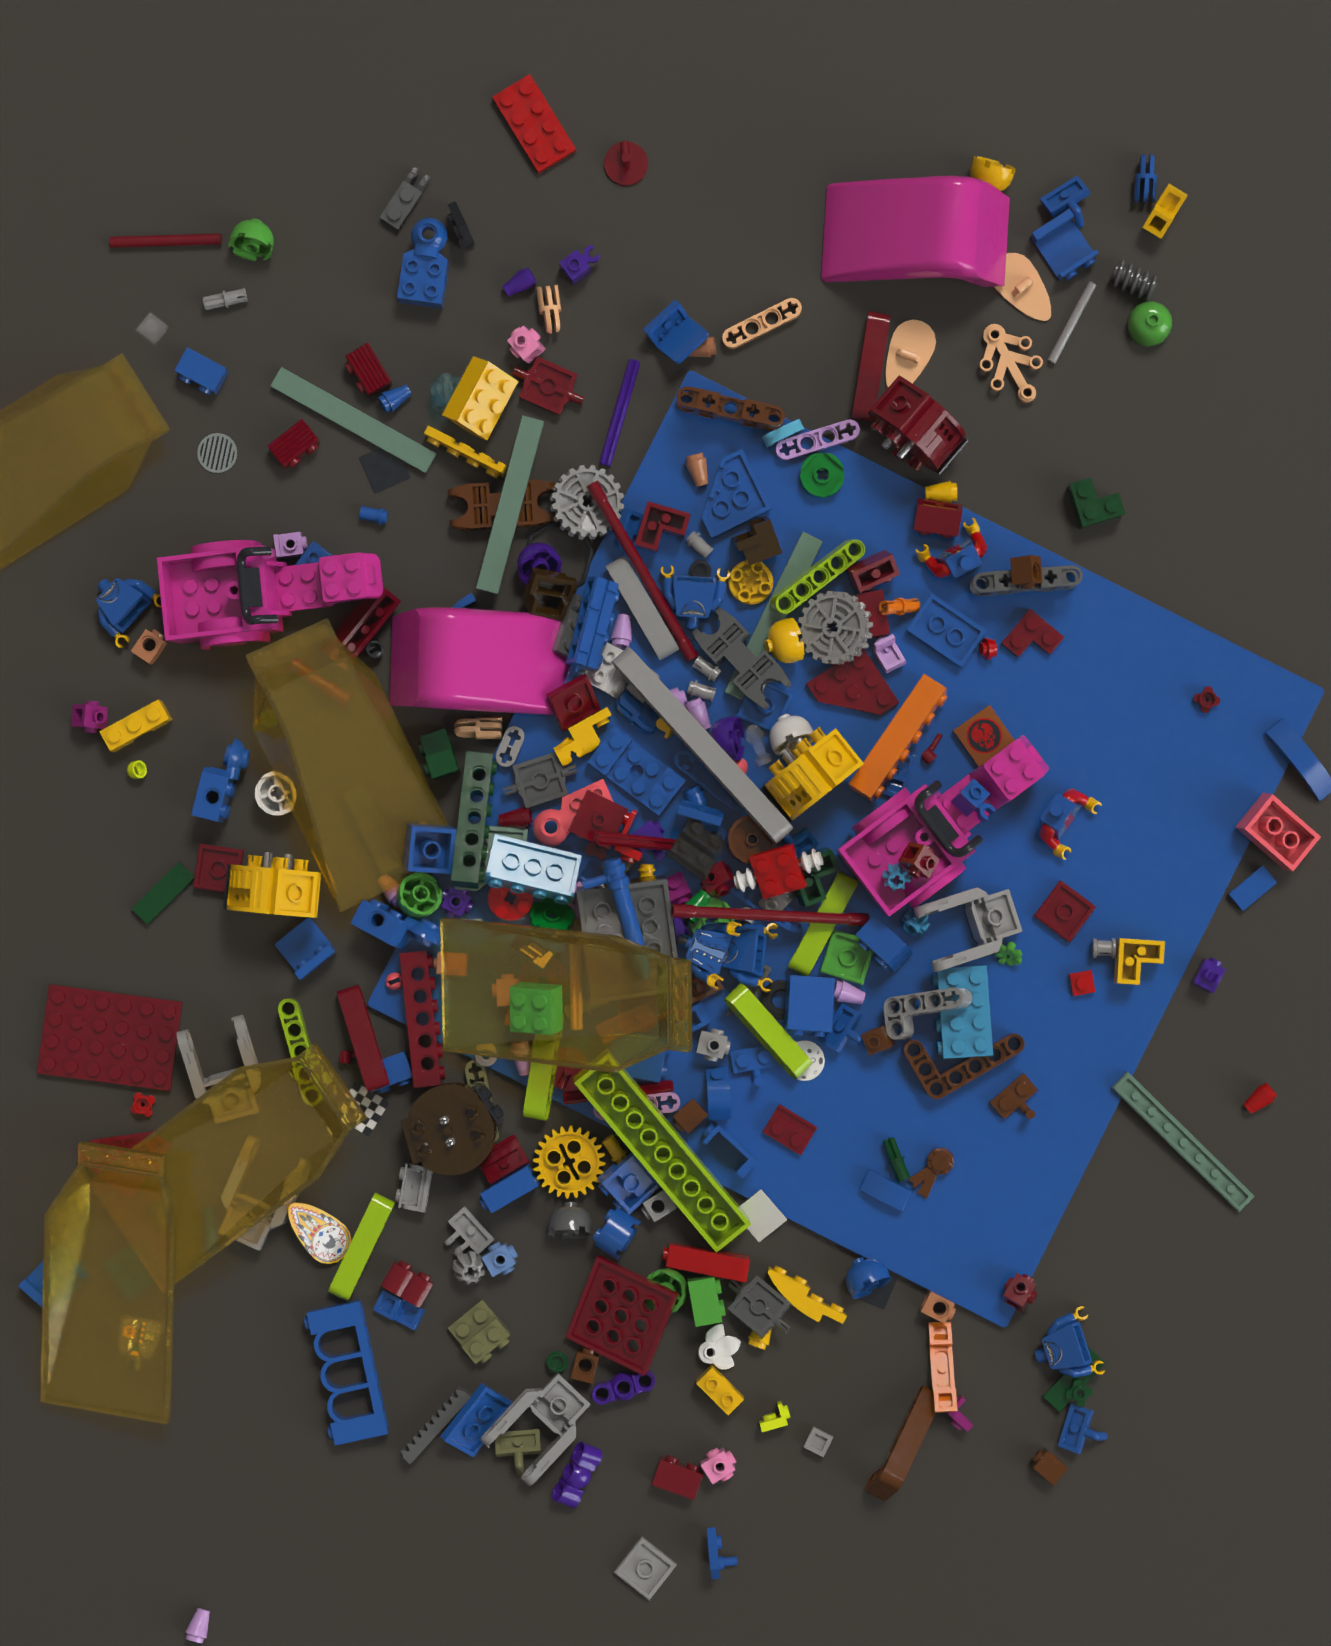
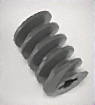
M1121 259L1114 268L1108 283L1114 279V287L1122 283V291L1130 287L1131 295L1138 291V298L1140 299L1146 295V302H1149L1157 286V275L1154 274L1148 279L1149 272L1147 270L1140 275V267L1132 271L1133 264L1129 263L1124 267L1125 260Z

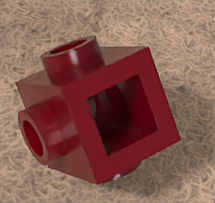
M908 842L898 861L907 869V873L917 879L919 877L929 879L940 859L933 854L934 850L929 846Z
M722 861L708 865L699 874L702 881L700 883L702 890L715 898L725 896L729 893L730 889L735 887L734 874L729 865Z
M1016 1273L1014 1278L1010 1277L1004 1286L1006 1291L1003 1295V1302L1023 1312L1027 1304L1032 1305L1038 1293L1035 1292L1036 1284L1034 1279L1026 1274L1021 1276Z

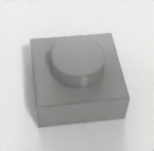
M813 1426L803 1447L824 1457L833 1439V1435Z

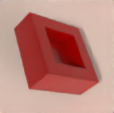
M1092 970L1069 974L1072 996L1096 992Z

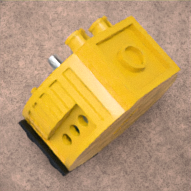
M820 727L808 735L815 743L813 746L806 737L804 739L799 737L795 741V750L785 748L781 752L784 755L782 759H784L788 766L785 768L780 760H778L768 768L775 777L760 788V790L789 823L864 764L836 728L827 735L824 734Z
M265 852L263 867H261L262 856L253 855V861L252 855H248L247 866L227 864L223 909L317 918L321 873L307 871L309 860L294 859V870H291V854H285L284 858L272 857L273 853Z

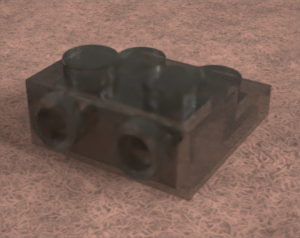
M689 818L681 827L667 856L705 880L727 842L722 839L718 832H711L706 829L700 820Z

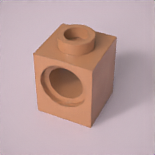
M145 629L131 652L153 665L167 645L163 641L165 636L155 629L152 632ZM153 639L156 646L154 650L147 651L145 644L148 640Z
M928 1290L919 1310L945 1324L947 1319H952L956 1308H954V1302ZM937 1302L945 1304V1309L941 1313L933 1311V1306Z

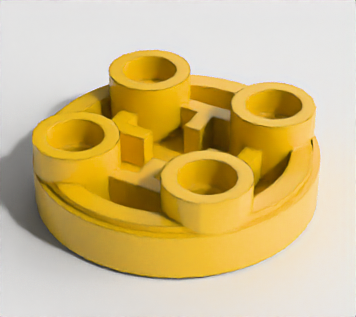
M742 561L730 573L729 589L737 601L746 605L759 604L770 595L773 588V576L769 568L761 561L750 566L746 561Z

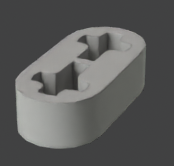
M517 726L508 728L502 738L496 753V761L502 767L512 766L517 759L525 739L521 728ZM517 730L521 739L515 740L513 746L509 745L511 737L508 735ZM508 747L511 748L509 755L512 757V760L502 763L503 759L500 757V754H505Z

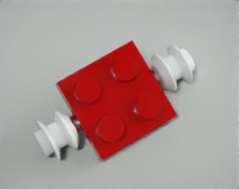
M791 843L750 855L749 859L753 871L746 868V873L742 874L738 870L736 876H734V883L737 889L745 892L748 886L752 890L755 889L756 882H758L763 899L805 888L807 883L802 869L811 873V868L815 867L820 871L823 859L820 852L812 849L810 855L802 852L801 859L798 860L794 845Z

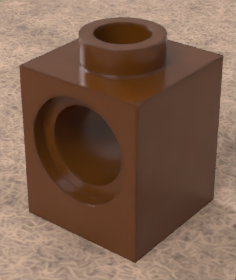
M1027 555L1010 558L1012 585H1019L1021 589L1035 588L1034 584L1043 583L1041 556Z
M885 1024L861 1034L868 1055L889 1049L896 1044L894 1039L887 1035Z
M691 1098L673 1115L675 1118L673 1124L681 1132L686 1130L689 1133L708 1116V1113L694 1098Z
M583 1347L582 1350L578 1349L571 1379L593 1384L599 1354L586 1347ZM582 1359H589L592 1367L584 1370L580 1367L579 1362Z
M1046 1448L1042 1451L1038 1450L1031 1459L1033 1461L1031 1464L1033 1469L1052 1485H1055L1068 1470V1467Z

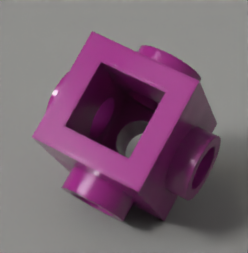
M86 701V704H73L71 727L84 728L83 732L97 733V729H105L108 721V707L99 706L97 701Z

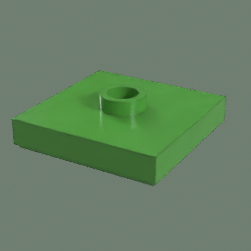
M833 929L820 972L863 985L873 951L869 950L866 952L858 944L860 939L857 936Z

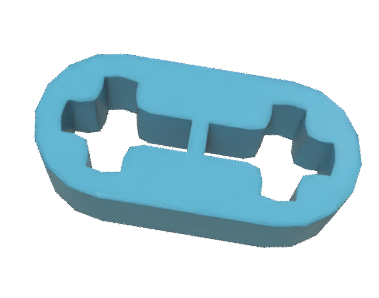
M797 419L764 435L762 439L768 448L805 429L801 420Z

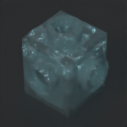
M451 373L440 374L439 378L430 381V393L434 408H446L461 377H452Z

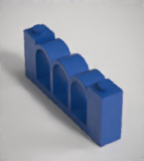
M358 1299L309 1310L306 1313L307 1317H304L306 1330H310L311 1335L317 1334L314 1340V1350L318 1357L326 1361L321 1370V1381L328 1391L333 1392L327 1402V1411L333 1419L330 1423L331 1426L328 1427L330 1440H334L335 1445L388 1434L390 1430L362 1300ZM350 1326L356 1327L360 1350L331 1355L322 1349L321 1337L324 1333ZM362 1356L366 1381L338 1386L329 1380L327 1369L330 1364ZM369 1387L373 1411L353 1416H343L335 1410L334 1399L337 1395Z

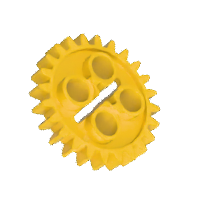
M570 1125L568 1131H565L564 1127L561 1126L560 1133L552 1129V1137L547 1134L544 1135L546 1143L538 1142L542 1150L535 1149L534 1151L540 1155L538 1158L533 1159V1162L539 1163V1166H536L533 1170L540 1171L541 1173L537 1176V1180H545L542 1187L549 1185V1193L556 1189L557 1197L562 1192H565L566 1199H568L570 1193L573 1192L575 1198H578V1191L580 1190L586 1195V1187L593 1190L592 1181L599 1183L600 1181L596 1175L604 1173V1171L599 1169V1166L606 1164V1162L599 1159L605 1156V1153H598L602 1145H594L597 1137L589 1139L590 1131H587L584 1135L581 1134V1127L578 1128L577 1132L573 1131L572 1125ZM577 1141L581 1148L578 1152L572 1153L568 1149V1143ZM559 1144H563L570 1159H575L573 1167L579 1175V1180L575 1179L570 1166L563 1164L566 1158ZM551 1151H557L561 1157L560 1161L557 1163L550 1162L548 1154ZM581 1161L589 1162L591 1169L588 1172L583 1173L578 1169V1164ZM562 1171H567L571 1179L567 1183H562L558 1179V1174Z

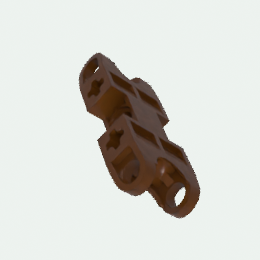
M683 387L677 393V407L680 411L715 420L716 418L740 423L742 426L771 432L782 427L785 419L784 411L780 407L749 399L741 400L723 396L718 392L694 387ZM689 396L692 398V401L684 403L681 401V398ZM708 401L711 402L710 407H706ZM728 404H733L737 411L734 414H727L724 411V407ZM751 411L755 412L754 417H750ZM775 415L780 421L771 422L768 417Z
M542 480L528 481L525 492L526 501L523 500L517 528L545 525L548 522H554L555 513H548V511L540 509L538 500L542 495L547 494V491H553L552 489L556 483ZM489 482L465 484L447 490L448 497H458L468 504V510L463 516L449 521L450 527L464 530L492 529V518L496 516L501 493H490ZM479 489L481 490V504L479 497ZM525 507L527 510V521L525 520ZM480 509H482V522H483V524H481V513H480Z

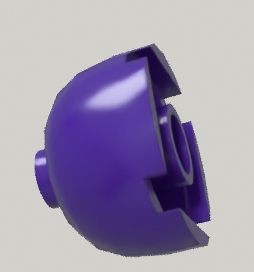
M540 542L531 543L518 556V574L523 583L527 584L532 567L561 573L562 561L552 546Z
M738 716L724 717L717 720L709 733L733 761L742 759L745 746H740L741 737L745 738L742 721L740 718H737Z

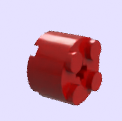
M491 887L488 893V903L492 912L497 917L508 921L518 920L526 916L534 902L532 894L525 892L522 894L514 893L505 887ZM508 892H511L512 895H517V899L514 900L512 905L510 902L505 901V897H508Z

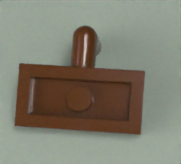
M1022 1073L989 1102L1003 1119L1017 1108L1025 1117L1032 1119L1035 1117V1112L1028 1107L1025 1101L1036 1093L1038 1089Z

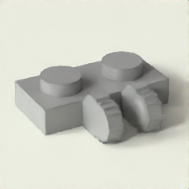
M464 1206L448 1221L456 1231L444 1244L446 1246L451 1245L460 1235L465 1242L459 1245L453 1254L455 1256L459 1255L468 1246L479 1254L495 1238Z

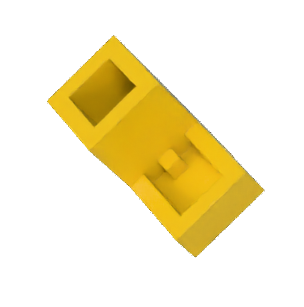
M1168 184L1142 228L1162 239L1188 194Z

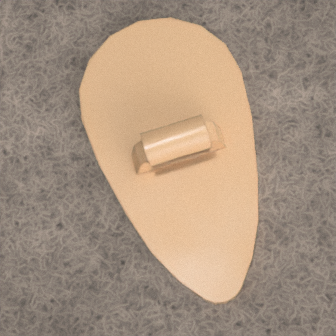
M1006 253L1005 286L994 288L1005 300L1023 314L1035 320L1048 321L1051 317V304L1037 270L1024 255Z
M905 321L893 333L886 362L887 388L899 375L913 384L929 362L935 350L936 338L931 327L923 321Z

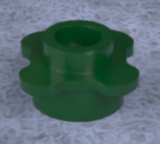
M1077 1379L1073 1381V1385L1066 1391V1397L1074 1400L1077 1406L1082 1407L1093 1391L1091 1387L1084 1386L1082 1381Z

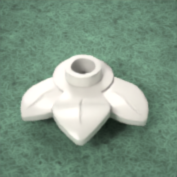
M723 1324L715 1325L706 1332L705 1342L699 1346L698 1356L702 1362L707 1364L713 1363L718 1369H729L734 1366L731 1355L738 1351L741 1341L736 1337L725 1336ZM709 1348L713 1350V1355L711 1357H709L706 1353L707 1349Z

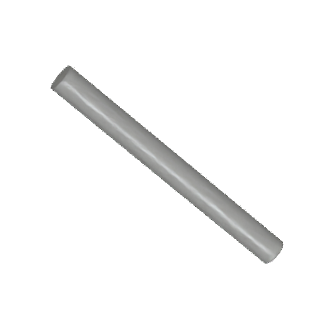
M1088 282L1048 358L1049 362L1056 364L1097 286L1096 284Z

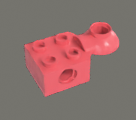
M604 779L562 797L560 810L547 809L539 813L533 823V832L537 840L544 845L554 846L559 845L567 838L570 833L568 829L586 790L614 802ZM548 821L556 822L558 827L555 833L549 834L545 831V825Z

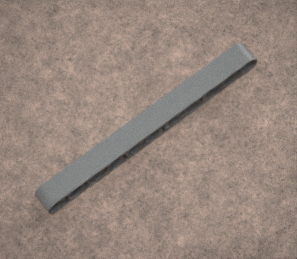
M627 647L611 661L621 675L775 844L793 830V827L630 647Z

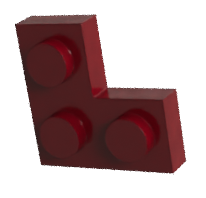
M1029 609L1001 644L1016 657H1019L1033 641L1050 655L1064 639V636L1033 610Z

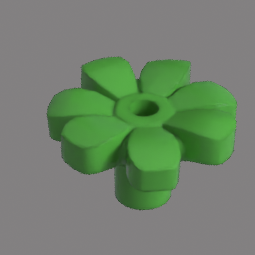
M1008 942L1007 947L1002 944L999 951L994 953V956L998 957V963L1003 965L1007 961V965L1014 966L1015 964H1021L1022 952L1021 950H1015V943Z

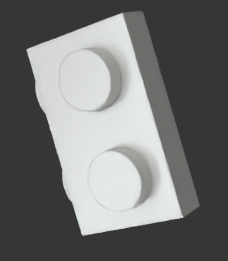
M607 643L602 649L603 662L601 666L594 671L580 669L578 677L585 673L592 686L618 699L625 689L627 680L614 667L611 661L624 650Z

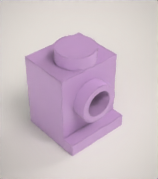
M301 532L273 535L276 557L278 559L302 556L308 548L307 537L302 536ZM293 540L295 542L293 548L287 547L288 541Z

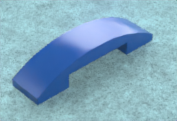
M1283 718L1280 719L1265 733L1277 749L1283 752L1304 779L1305 785L1320 802L1331 793V777L1295 730Z

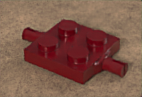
M538 356L528 372L515 367L512 375L524 380V387L519 396L520 399L556 415H561L564 406L569 400L582 405L585 397L573 392V386L578 374Z

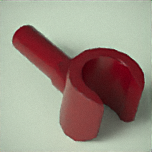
M940 733L936 735L931 745L921 755V758L927 764L937 757L933 750L942 738Z
M341 1051L339 1062L350 1064L351 1058H356L355 1051Z

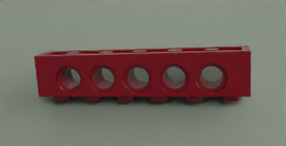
M428 950L399 953L414 1088L441 1085L442 1080L446 1079L445 1067L440 1066L439 1058L443 1057L442 1044H438L437 1035H441L440 1022L435 1021V1013L438 1012L437 999H433L432 990H436L435 977L430 975V968L434 967L432 954L428 955ZM416 967L424 971L422 980H416L412 976V972ZM417 990L426 992L427 998L423 1003L415 999ZM420 1012H425L429 1016V1022L426 1025H421L417 1021V1016ZM424 1034L431 1037L432 1042L429 1047H423L420 1044V1037ZM424 1057L433 1059L434 1066L432 1069L428 1070L422 1066Z

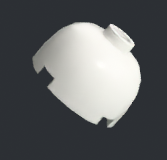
M782 715L770 730V743L776 755H783L781 752L785 748L795 750V741L799 737H802V739L806 737L810 744L813 742L811 737L808 736L813 732V729L809 722L800 716Z
M272 771L263 775L255 787V799L258 806L264 812L271 815H285L297 806L300 799V788L297 781L290 774L282 771Z

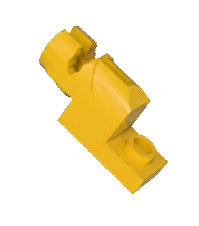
M608 707L568 728L572 737L565 738L559 745L553 748L563 767L573 762L571 751L581 758L596 750L601 741L592 726L596 724L599 728L610 722L608 717L612 715Z

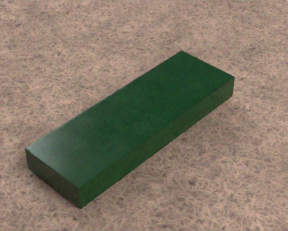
M178 862L132 910L148 925L194 880L195 876L181 862Z
M1088 1347L1093 1362L1096 1360L1104 1362ZM1106 1363L1097 1364L1096 1370L1099 1371ZM1092 1372L1091 1375L1075 1378L1062 1374L1042 1396L1060 1412L1072 1400L1066 1397V1391L1073 1385V1381L1081 1380L1085 1386L1096 1373Z

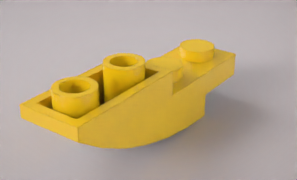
M775 1265L774 1269L768 1267L767 1272L774 1285L799 1311L817 1322L820 1321L822 1315H825L842 1324L847 1317L846 1313L843 1312L844 1308L835 1303H832L831 1306L823 1303L824 1298L814 1293L811 1296L807 1295L810 1290L809 1285L806 1284L807 1280L797 1275L792 1278L786 1275L787 1271Z

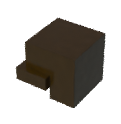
M767 516L750 521L752 530L731 538L734 546L738 551L742 552L743 558L749 566L782 553L771 520Z
M532 567L522 601L530 615L563 621L569 606L567 601L571 602L577 580L567 577L565 573Z

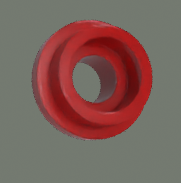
M983 638L982 643L979 644V653L985 660H991L992 657L997 655V645L994 639Z

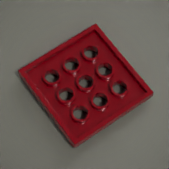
M599 1255L596 1257L565 1337L645 1376L649 1371L679 1293ZM606 1280H611L614 1283V1291L611 1292L606 1289ZM626 1290L633 1291L635 1295L634 1301L626 1299ZM646 1299L654 1302L655 1308L653 1311L645 1307ZM599 1300L606 1303L607 1310L605 1312L598 1309L597 1302ZM618 1310H623L626 1313V1321L618 1319ZM638 1319L645 1321L647 1325L645 1331L638 1329ZM591 1320L599 1324L597 1332L591 1330L589 1326ZM610 1330H615L618 1333V1341L610 1339ZM630 1340L637 1341L639 1345L638 1351H633L629 1347Z

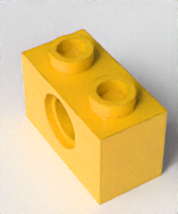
M712 1364L696 1379V1384L727 1415L744 1400V1396Z

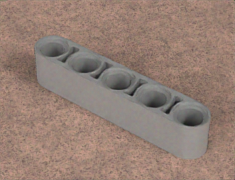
M625 555L606 565L605 567L613 582L619 584L618 590L658 659L661 661L678 651L679 647Z

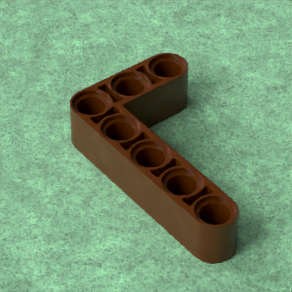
M1009 1033L992 1043L993 1049H998L1000 1053L997 1060L991 1061L988 1056L967 1057L940 1074L921 1042L915 1039L907 1040L903 1045L902 1051L928 1096L933 1099H940L1020 1053L1024 1048L1025 1042L1020 1035ZM1012 1037H1016L1019 1041V1046L1014 1050L1008 1047V1041ZM912 1043H916L919 1046V1052L915 1056H910L907 1052L908 1046ZM972 1060L980 1062V1069L977 1072H971L969 1069V1063ZM922 1063L930 1065V1072L927 1075L919 1073V1066ZM954 1071H958L961 1074V1079L958 1083H951L949 1079L950 1074ZM935 1082L940 1083L942 1086L941 1092L937 1095H933L930 1092V1086Z
M924 1385L920 1387L884 1464L872 1474L865 1487L866 1492L884 1502L902 1486L936 1414L934 1411L933 1393L928 1387Z

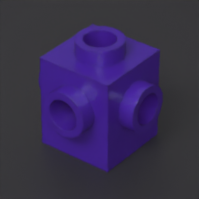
M452 886L450 890L445 889L442 894L443 904L441 906L445 908L444 913L455 919L457 915L463 917L464 913L469 914L474 904L471 901L472 896L468 895L470 891L457 890ZM455 897L460 899L458 906L452 904V900Z

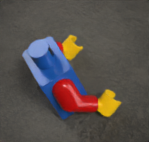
M972 518L973 524L967 526L965 522L963 523L964 528L971 537L935 557H931L928 545L923 544V552H919L916 549L918 560L925 562V565L938 578L955 579L982 564L981 558L987 552V545L981 532H979L980 527L975 518Z
M1068 789L1063 794L1057 793L1040 817L1039 836L1053 849L1055 856L1066 860L1064 852L1071 853V848L1060 844L1059 840L1082 806L1091 813L1097 814L1093 809L1097 804L1100 806L1102 804L1095 798H1088V796L1075 789Z

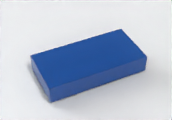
M1262 865L1229 892L1228 895L1240 910L1244 911L1277 882Z

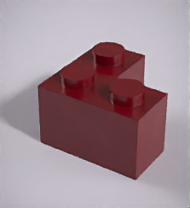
M648 501L635 547L657 553L663 532L685 538L691 514Z

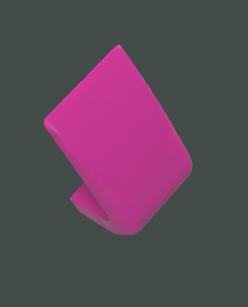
M927 176L831 183L827 186L821 279L824 282L913 278H955L982 287L1005 286L1010 198L988 182L966 176Z
M451 607L417 608L392 616L390 706L554 715L546 694L564 684L570 665L566 664L567 658L552 650L561 620L530 615L526 612Z

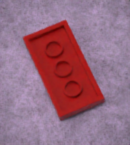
M530 74L492 96L493 101L538 174L576 152L575 146Z

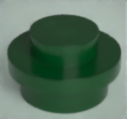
M556 1350L547 1356L546 1365L551 1372L562 1373L568 1367L569 1360L564 1352Z

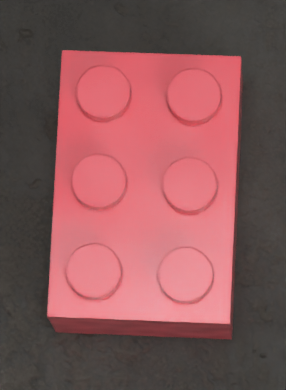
M1262 793L1236 825V828L1283 870L1294 871L1321 838L1320 835L1278 798L1269 793Z

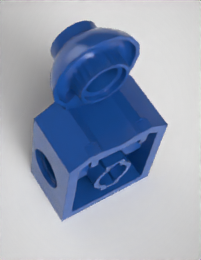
M424 218L413 226L411 241L415 248L403 254L397 294L399 303L443 309L449 263L439 251L445 246L448 238L444 224L437 219ZM432 230L435 232V235L432 239L427 240L423 238L424 232Z
M235 738L233 744H228L223 760V765H227L226 770L204 767L191 815L221 823L224 822V819H228L231 806H228L229 798L234 797L236 785L233 784L234 780H238L241 769L247 768L251 752L245 748L238 738ZM217 792L219 795V799L216 803L213 804L211 801V796L213 793Z
M371 899L370 902L362 900L351 921L352 925L400 949L406 946L412 933H414L413 939L428 947H431L432 943L441 945L440 926L425 918H422L420 922L393 909L388 911V905Z

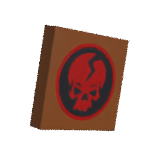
M990 705L953 730L978 767L1014 741V738Z

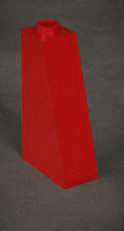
M669 1242V1248L664 1247L662 1260L666 1261V1267L741 1282L747 1281L750 1263L749 1255L720 1250L716 1253L714 1249Z

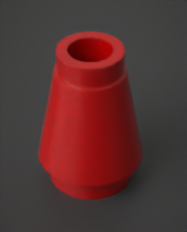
M1265 1082L1263 1085L1260 1084L1243 1104L1252 1114L1273 1103L1277 1094Z

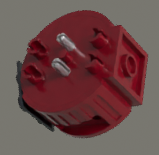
M900 375L868 412L870 419L874 423L871 425V428L876 429L887 438L882 443V446L888 449L893 444L896 450L892 454L901 462L908 455L912 457L907 464L913 470L915 469L916 472L924 466L940 475L969 441L965 438L966 433L961 425L950 413L932 399L928 393Z

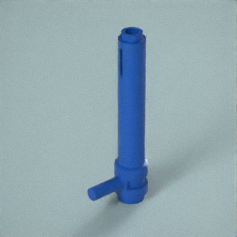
M621 858L607 860L603 862L604 875L583 880L582 884L585 890L606 883L608 890H611L634 975L638 977V980H643L651 977L650 972H652L629 890L628 885L630 881L628 876H625L624 871L626 867Z

